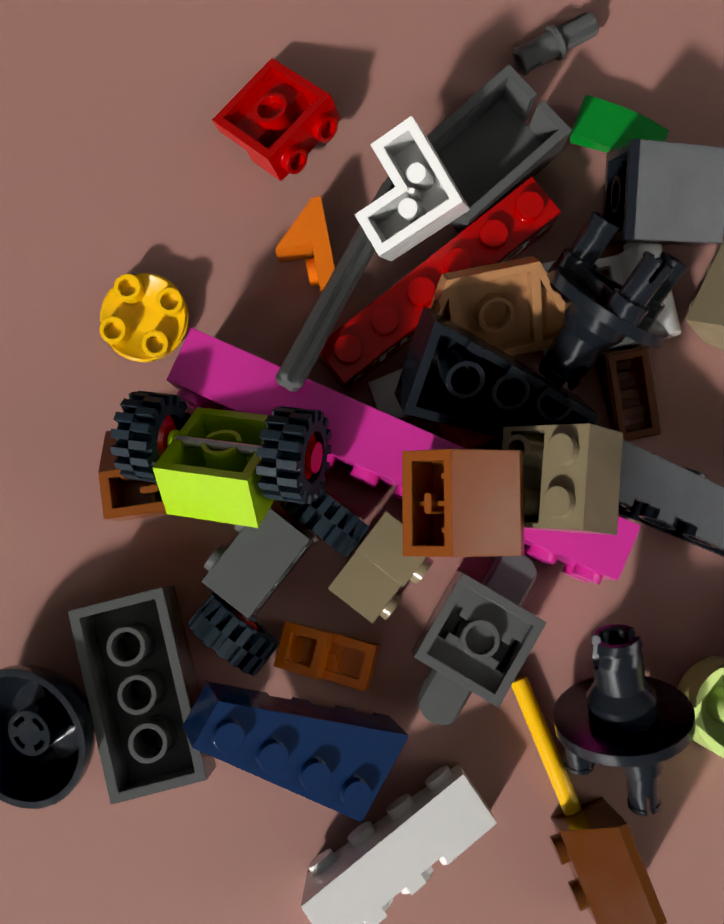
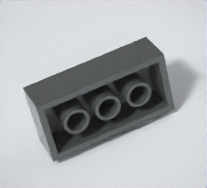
M174 585L68 611L111 805L207 780L216 768L215 759L192 748L183 727L186 718L199 697V690Z

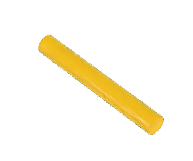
M527 675L517 677L511 685L563 813L567 816L573 815L582 809Z

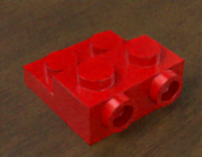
M271 58L212 121L219 132L245 149L255 164L279 181H282L289 173L297 174L303 170L307 163L308 153L320 141L326 143L335 136L341 117L329 93Z

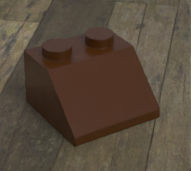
M603 797L581 805L582 809L573 815L567 816L561 813L551 817L557 833L549 837L560 864L569 863L575 879L569 881L568 886L579 911L588 909L596 924L667 923L628 823Z

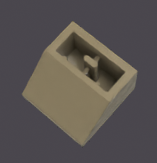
M591 423L503 427L502 450L523 451L524 529L617 535L623 433Z

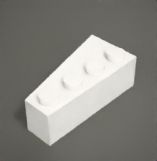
M459 763L451 769L448 766L439 768L425 780L426 787L412 797L409 793L400 796L387 807L386 812L388 814L373 825L370 821L364 822L347 837L349 842L336 852H333L332 849H327L310 862L301 908L312 924H379L387 917L385 911L390 907L398 893H410L413 895L427 883L426 881L434 871L432 865L439 860L442 865L450 864L497 824L490 808Z

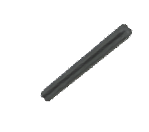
M387 177L386 181L382 183L372 202L395 187L390 177ZM361 225L358 226L276 374V382L290 392H296L304 385L375 252Z

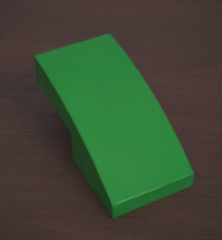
M585 94L570 134V143L608 153L630 139L666 142L669 130L637 112Z

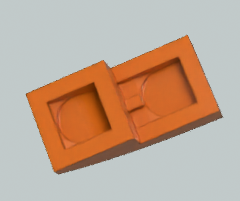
M285 621L273 666L313 679L322 678L365 692L370 688L381 645L328 630Z

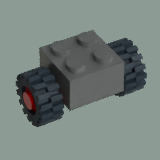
M321 488V494L318 498H314V503L312 504L283 501L280 505L304 526L309 528V530L302 531L281 513L270 507L259 528L235 525L234 529L239 532L238 536L231 545L225 547L221 544L204 565V568L209 572L201 582L214 592L209 595L188 622V626L198 638L204 640L203 643L208 648L214 649L219 657H224L228 660L229 664L235 668L238 667L242 672L249 673L251 676H255L279 646V642L273 634L269 633L263 625L257 622L256 614L262 610L312 544L318 542L319 538L316 535L339 553L348 557L370 529L367 524L350 512L346 505Z

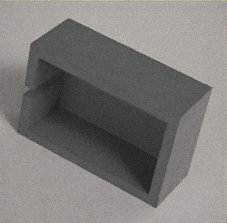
M510 64L427 135L470 208L469 211L449 223L458 233L466 229L531 176L533 178L562 152L572 131L544 100L536 107L530 125L528 126L525 123L530 115L537 93Z

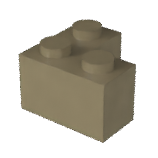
M386 511L328 589L373 624L378 616L386 620L402 600V597L396 593L401 586L404 587L409 580L417 584L434 561L429 557L403 556V524Z

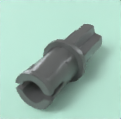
M584 12L558 27L550 25L545 28L544 33L539 35V37L512 50V58L519 73L525 76L553 59L560 61L565 58L567 51L595 37L599 32L596 16L591 12Z

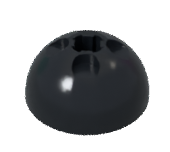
M14 665L1 668L0 800L7 804L27 809H39L54 805L68 796L79 784L94 754L96 736L88 700L74 682L55 670L36 665Z

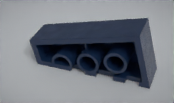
M208 681L183 724L192 748L360 822H363L409 737L389 715L373 712V715L356 712L353 708L335 705V708L312 704L309 700L294 697L292 699L269 696L267 692Z

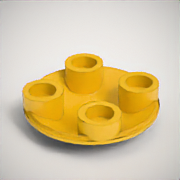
M151 273L121 275L116 279L114 286L109 290L102 303L100 335L116 353L126 359L136 362L160 360L171 354L185 337L189 322L187 303L180 290L162 276Z

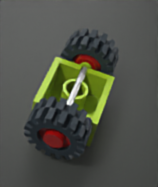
M138 390V392L133 391L128 394L129 399L122 400L120 406L123 412L115 413L113 420L118 423L117 429L111 428L110 438H116V444L110 446L111 455L118 456L113 462L115 468L121 469L120 475L128 479L157 483L166 513L170 515L259 528L274 500L312 504L314 503V498H318L321 494L320 486L324 487L326 482L324 472L329 470L330 465L327 462V455L331 454V445H328V440L331 438V430L327 429L329 421L327 417H324L325 413L322 411L280 406L272 410V415L197 407L194 413L190 415V413L185 412L188 407L186 402L181 401V397L178 395Z

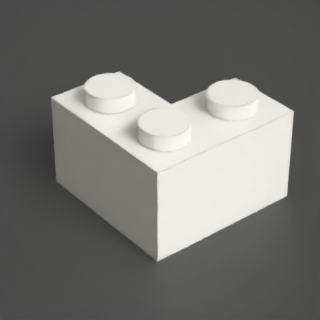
M410 116L370 144L395 186L354 214L379 257L393 261L470 210L425 132L413 116Z

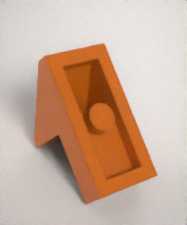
M316 196L310 199L275 250L280 263L305 259L310 287L319 285L320 292L322 293L335 270L322 199L321 196Z

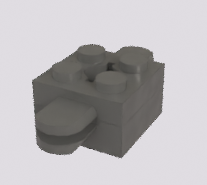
M526 555L496 556L481 583L462 572H456L411 652L414 658L431 667V670L418 691L417 703L423 716L430 722L438 725H449L454 722L472 692L498 708L547 623L521 607L537 575L533 562Z

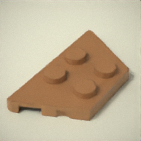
M534 256L442 274L429 308L508 355L515 356L549 348L565 324L566 304L548 279L547 272L541 262Z

